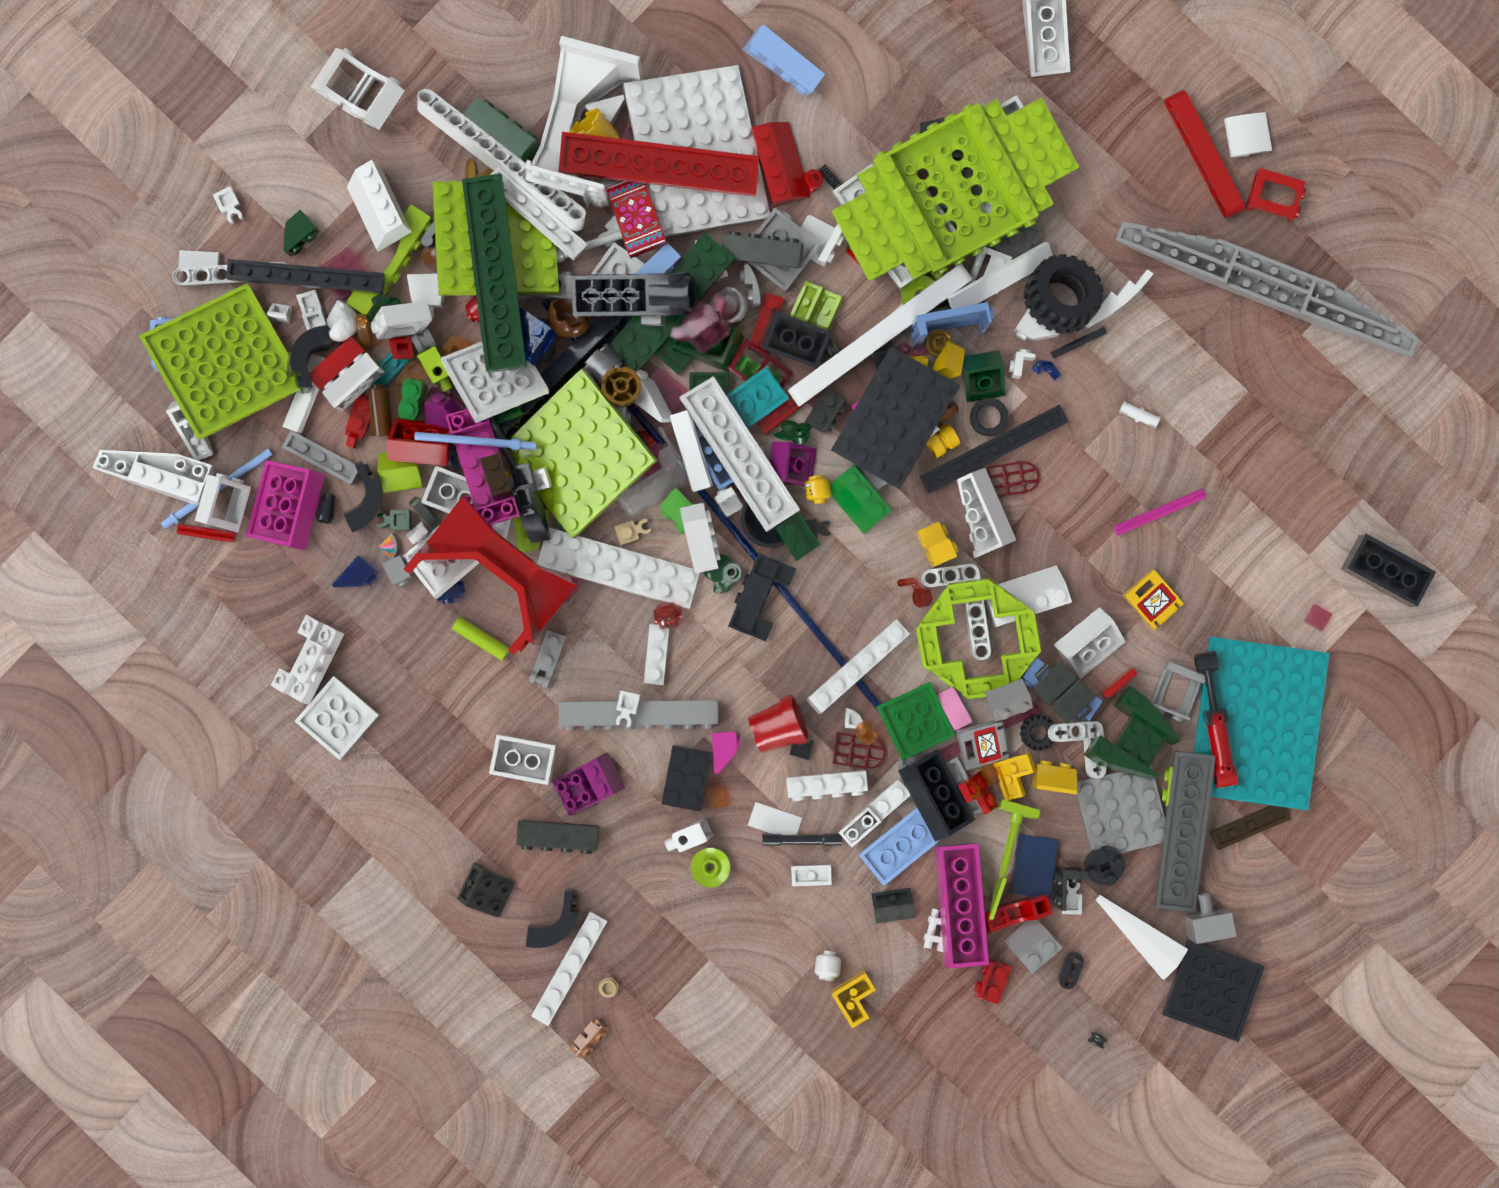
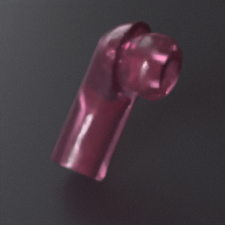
M902 342L898 346L899 351L907 356H924L928 354L925 345L915 349L909 346L908 343Z

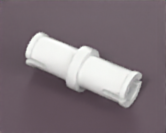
M1126 401L1123 402L1119 413L1135 419V422L1138 423L1140 421L1153 428H1156L1161 418L1145 411L1143 407L1138 408Z

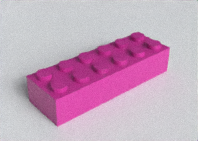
M979 844L934 846L944 966L947 968L989 965Z

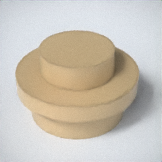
M607 977L601 980L599 992L602 996L611 998L618 992L619 986L615 979Z

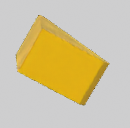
M948 341L931 369L949 379L961 375L965 349Z

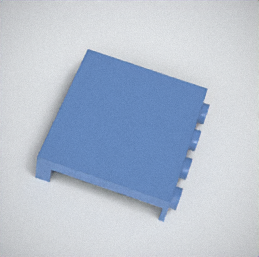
M988 302L916 315L910 327L913 348L921 347L927 334L936 329L946 330L977 324L979 336L983 335L991 324V319H994L993 308L989 307Z

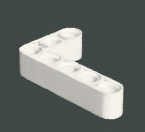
M974 564L930 569L922 574L921 583L927 588L947 586L949 583L980 579V572ZM966 568L974 570L973 578L970 579L965 576L964 571ZM951 570L954 572L955 578L953 581L946 580V571ZM928 573L935 576L933 584H928L925 580V576ZM984 600L964 603L971 654L977 660H985L991 654ZM972 607H978L980 610V615L977 618L972 617L970 614ZM976 626L981 627L983 630L981 637H976L973 634ZM978 646H983L986 649L983 657H979L976 653Z

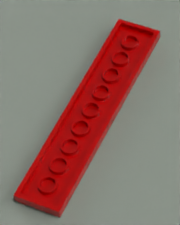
M562 132L558 172L755 197L759 156Z

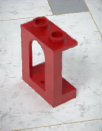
M1259 168L1255 172L1244 210L1252 212L1254 209L1287 218V222L1290 223L1300 213L1301 207L1298 205L1300 199L1302 200L1305 196L1306 188H1304L1306 181ZM1264 181L1293 189L1295 195L1292 205L1285 206L1261 199L1260 195Z

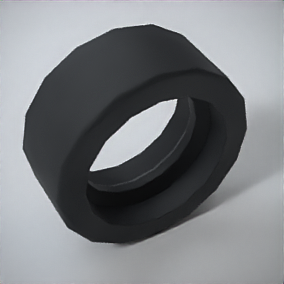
M984 398L978 401L970 413L971 426L978 434L983 436L998 434L1003 430L1008 421V410L1000 400L995 398ZM990 405L998 409L1000 422L996 427L987 429L979 424L977 415L982 407Z

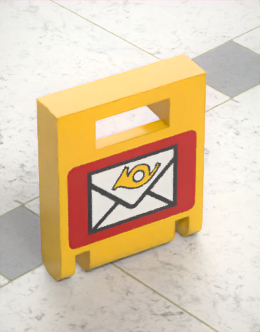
M1151 569L1122 595L1153 631L1157 629V626L1154 624L1155 621L1161 626L1178 610L1174 605L1175 603L1179 607L1184 605L1154 569ZM1147 581L1153 585L1141 597L1135 593Z

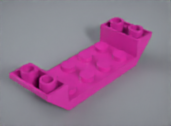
M468 409L445 415L451 435L495 439L489 418L475 423ZM454 443L474 507L490 525L519 517L514 496L493 501L480 462V458L499 453L498 447Z

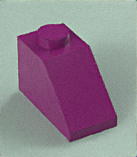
M433 393L425 402V423L449 429L445 415L461 411V408L452 398Z

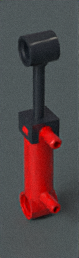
M1215 651L1195 654L1196 671L1198 674L1204 673L1210 710L1203 711L1205 725H1207L1211 754L1216 756L1213 773L1215 785L1217 788L1238 785V777L1233 764L1227 728L1226 708H1218L1212 672L1219 670L1217 654Z

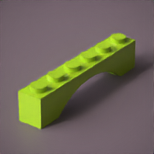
M410 205L404 214L412 232L400 239L396 255L386 270L382 272L386 275L383 294L387 296L390 293L389 288L393 283H397L401 277V270L409 265L412 260V253L421 247L423 235L434 222L430 216L413 205ZM353 292L346 304L368 318L370 310L374 307L371 299L379 294Z

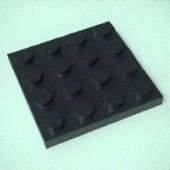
M1187 939L1185 948L1188 950L1178 965L1162 1015L1239 1042L1265 966L1201 943L1196 944Z

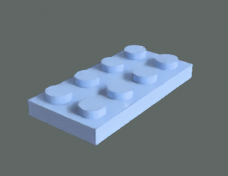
M916 807L858 855L884 886L940 840L934 841Z

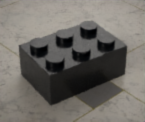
M773 307L759 345L762 349L817 369L832 331L828 327Z
M672 745L662 805L701 812L712 755L711 751Z

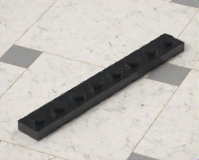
M228 259L226 279L232 281L383 294L386 276L384 273L236 259Z
M1059 404L919 476V479L927 494L1068 423V420Z

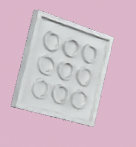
M482 341L441 358L445 370L475 423L549 393L547 385L526 350L527 368L493 373L486 372Z

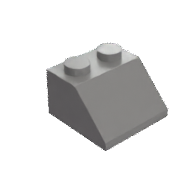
M1023 679L985 692L989 715L995 722L1005 720L1010 716L1024 713L1033 708L1031 696Z
M1039 920L1025 921L1003 940L1032 974L1062 949V946Z

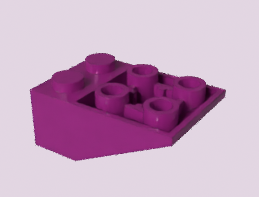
M608 752L552 780L569 816L625 788Z

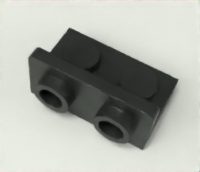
M825 388L805 422L823 434L827 430L831 432L837 423L834 420L836 415H842L847 406L844 404L846 398H841Z

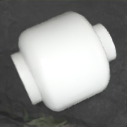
M824 951L823 954L816 957L814 972L819 976L820 980L834 981L835 978L840 976L842 961L839 957L835 956V952Z

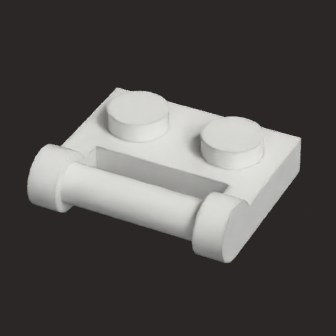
M984 247V251L976 256L970 272L973 280L968 284L976 281L986 254L991 255L984 276L1010 262L1012 257Z

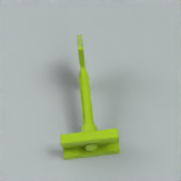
M1003 799L999 801L997 809L1011 813V825L999 868V878L994 883L989 915L990 920L994 919L1007 881L1005 876L1008 872L1019 825H1021L1023 817L1034 820L1039 818L1041 811Z

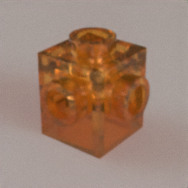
M449 335L448 342L443 345L442 354L447 356L457 350H462L471 346V342L468 339Z

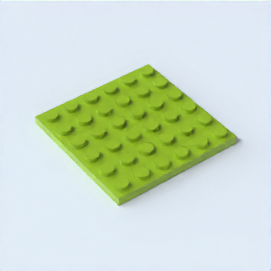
M432 181L438 295H476L462 181ZM506 202L518 295L559 294L556 245Z
M248 283L139 335L198 441L300 390L295 383L296 376L288 377L287 360L289 354Z
M580 369L512 436V438L520 439V441L536 442V450L519 449V451H511L518 465L531 462L533 471L547 467L552 486L538 490V495L571 538L579 535L657 461L615 406L603 395L602 390L585 369Z

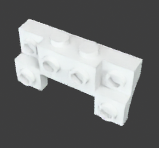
M305 615L298 633L305 636L307 640L291 672L279 668L271 686L284 694L290 695L301 703L309 705L344 633L309 615Z

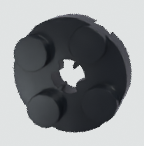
M1102 846L1101 849L1096 851L1094 849L1086 856L1084 868L1092 882L1099 885L1112 886L1122 876L1125 869V861L1117 849L1111 846ZM1108 862V867L1102 869L1100 865Z

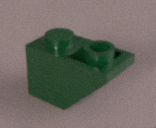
M301 210L285 222L283 250L290 257L300 253L303 249L302 246L307 242L310 243L315 240L317 233L320 232Z

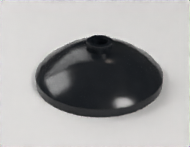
M745 500L740 512V523L746 537L754 544L765 548L783 545L784 543L774 529L775 527L766 532Z

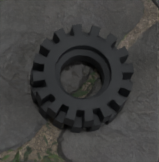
M1043 715L1029 716L1020 727L1022 742H1024L1025 746L1036 751L1050 748L1055 742L1048 737V729L1054 722ZM1036 725H1041L1046 730V735L1042 740H1035L1031 736V730Z

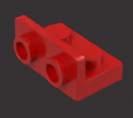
M988 958L989 965L981 967L980 973H982L980 981L977 980L974 992H976L975 996L978 999L999 1004L1012 967Z

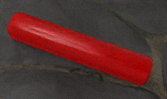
M178 524L177 534L226 542H235L236 533L231 531Z

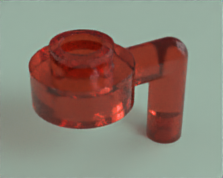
M916 578L898 579L897 584L899 587L911 585L914 590L912 600L917 607H928L932 603L933 596L931 591L926 587L921 588Z

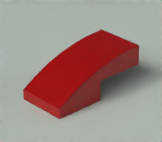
M409 335L388 338L393 359L414 358L412 340L409 339Z

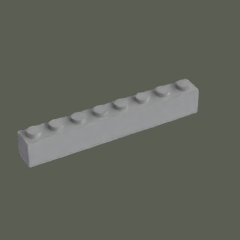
M718 700L639 701L636 715L630 713L631 726L627 727L628 721L625 718L620 720L619 725H623V729H635V725H643V729H655V725H663V729H674L675 725H682V728H694V725L702 724V728H714V724H718ZM618 701L558 702L559 726H564V730H575V726H583V729L589 730L603 725V729H615L616 719L622 712L616 710Z

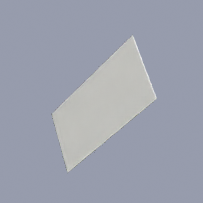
M755 802L748 826L771 834L797 835L802 818Z

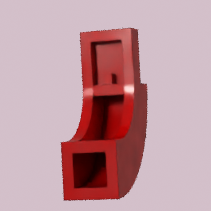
M1047 895L1026 897L999 905L993 920L989 919L990 910L984 912L988 933L1016 923L1038 920L1053 914Z

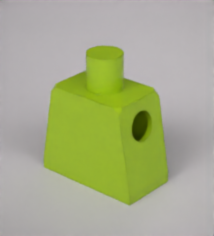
M434 346L417 355L433 384L438 382L443 392L454 387L441 362L443 356L438 346ZM436 367H440L442 370L440 376L435 372Z

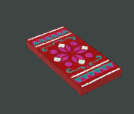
M620 181L605 187L630 259L667 245L646 183Z

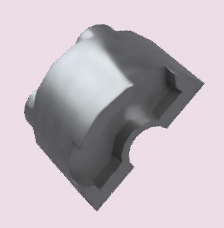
M605 343L600 351L597 349L585 362L586 366L582 369H585L600 387L605 373L614 367L621 368L624 358L610 344Z

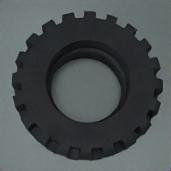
M1060 254L1058 257L1053 255L1048 259H1044L1033 271L1025 285L1024 299L1027 300L1024 303L1026 308L1030 309V316L1032 318L1035 317L1036 323L1040 326L1041 324L1044 325L1045 329L1049 331L1053 329L1055 333L1062 334L1065 331L1069 334L1083 329L1099 311L1104 299L1102 294L1104 287L1103 284H1100L1101 278L1099 274H1095V269L1092 266L1089 267L1085 260H1078L1077 256L1073 255L1067 257V254ZM1061 283L1068 286L1075 293L1078 305L1071 306L1059 302L1053 296L1049 284Z

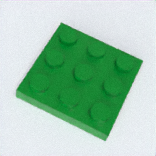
M931 682L876 706L901 761L955 736Z

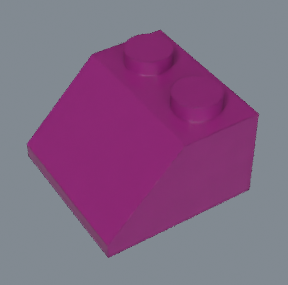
M772 442L770 464L783 484L805 487V482L809 480L808 477L813 476L816 449L792 442Z

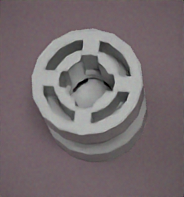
M429 328L423 331V335L411 337L419 354L425 352L428 347L438 346Z

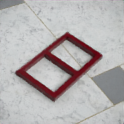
M746 339L731 363L727 366V369L742 380H748L747 377L733 367L747 346H750L765 358L756 373L766 367L769 361L786 373L780 382V386L783 389L792 372L750 340Z

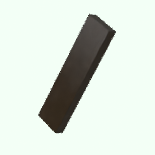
M1269 805L1209 832L1217 850H1221L1290 820L1291 817L1286 807Z

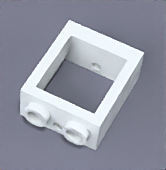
M423 301L381 307L371 322L372 332L376 334L377 340L423 334V331H425L432 320L428 302Z
M217 473L216 477L208 475L195 521L239 532L251 487L243 485L244 481L232 478V481L228 480L229 476ZM221 484L234 487L225 520L212 517Z

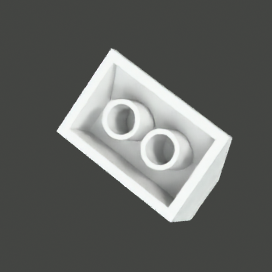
M367 353L358 355L353 360L354 364L350 368L345 367L339 373V378L335 381L331 380L324 386L323 395L340 412L345 410L385 373Z
M1099 607L1055 643L1054 646L1078 678L1082 679L1126 641L1114 620Z

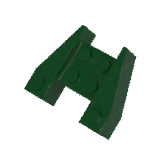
M1130 686L1122 690L1113 707L1129 717L1115 742L1111 743L1101 735L1093 738L1084 756L1099 766L1143 779L1153 780L1158 778L1159 774L1149 767L1164 742L1173 745L1180 742L1181 739L1149 699Z

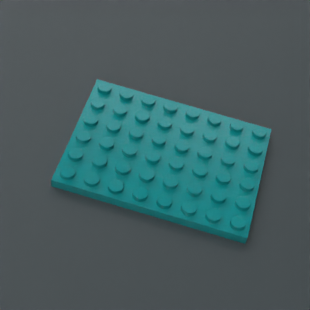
M1209 637L1207 652L1215 651L1219 664V670L1212 672L1218 708H1226L1227 728L1233 764L1238 777V785L1217 788L1213 776L1210 797L1308 810L1330 653ZM1205 682L1202 684L1193 752L1211 754L1207 725H1205L1203 711L1210 710Z

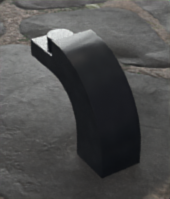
M326 325L311 328L301 334L289 353L287 360L288 377L296 376L295 383L297 388H300L302 394L310 393L313 387L306 365L307 357L316 352L329 350L332 344Z
M362 460L355 463V467L364 483L365 496L359 505L343 512L352 533L365 527L373 520L382 501V486L379 476L376 475L370 478L369 475L373 473L368 463L364 464Z
M574 889L565 890L562 914L557 922L548 926L532 924L528 926L526 947H549L563 940L571 932L580 910L572 909V907H576L577 895H574Z

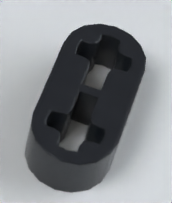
M1072 951L1065 956L1058 974V983L1065 989L1075 987L1082 970L1084 959L1078 952ZM1077 956L1079 963H1075L1073 968L1070 969L1072 963L1069 959ZM1070 971L1072 982H1067L1065 985V981L1062 978L1063 976L1067 977Z

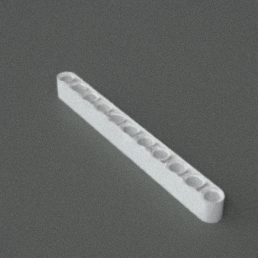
M422 89L418 92L417 110L420 114L492 170L500 167L569 229L580 231L584 227L586 212L582 206L559 189L526 181L527 171L525 169V162L432 90Z
M962 263L791 387L788 393L800 407L912 325L916 315L930 312L945 301L948 296L972 281L973 278Z

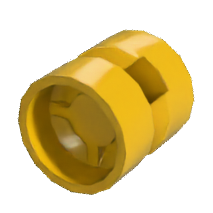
M948 422L939 427L940 430L926 444L936 459L944 455L947 448L953 449L961 444L957 434Z

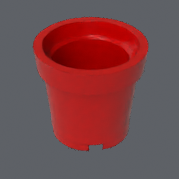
M792 694L781 698L780 702L748 717L750 730L754 733V741L761 753L792 744L801 745L810 741L803 715Z

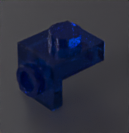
M460 580L454 584L455 590L446 591L437 601H442L444 605L455 603L454 599L463 598L462 593H465L464 582Z

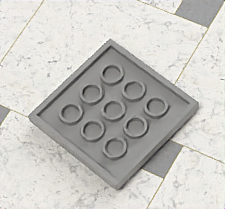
M1117 771L1105 774L1099 779L1089 778L1077 781L1076 796L1090 851L1101 849L1102 846H1111L1117 849L1119 853H1124L1163 843L1165 816L1155 779L1147 780Z

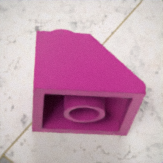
M736 731L712 732L714 774L719 773L737 753V748L741 747V736L736 735Z

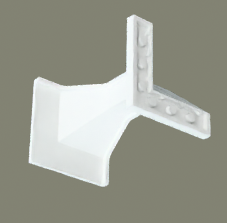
M561 36L559 42L561 51L554 96L540 147L533 161L527 160L525 169L527 175L525 180L578 194L581 196L587 209L590 202L595 207H609L610 200L605 185L578 178L577 175L558 172L562 132H569L575 121L579 120L580 122L581 115L586 110L585 104L599 101L624 83L644 80L640 57Z

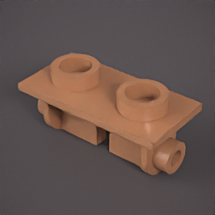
M598 1018L592 1020L583 1030L588 1035L587 1037L580 1033L571 1043L570 1049L576 1053V1057L584 1058L589 1056L596 1043L601 1042L606 1037V1032L610 1028L602 1026V1022Z

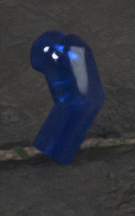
M1038 360L1032 366L1035 373L1048 372L1054 381L1062 375L1051 361Z

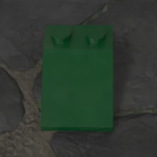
M689 313L682 321L671 348L707 365L730 372L727 366L739 351L745 337L738 327ZM694 335L698 340H692V336ZM704 345V347L698 352L696 348L698 346Z

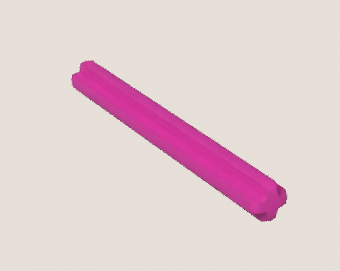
M1199 489L1119 523L1113 527L1116 535H1121L1206 498V494L1203 489Z

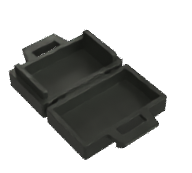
M1061 661L1054 667L1045 663L1034 674L1038 682L1032 687V690L1047 705L1051 704L1050 708L1066 724L1073 718L1082 721L1092 711L1089 703L1096 696L1080 680H1076L1077 677ZM1048 668L1050 671L1041 679L1039 675ZM1087 707L1088 710L1079 717L1078 714Z

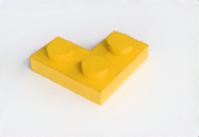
M1025 753L993 763L1005 800L1009 801L1025 796L1026 793L1020 777L1037 771L1031 753Z

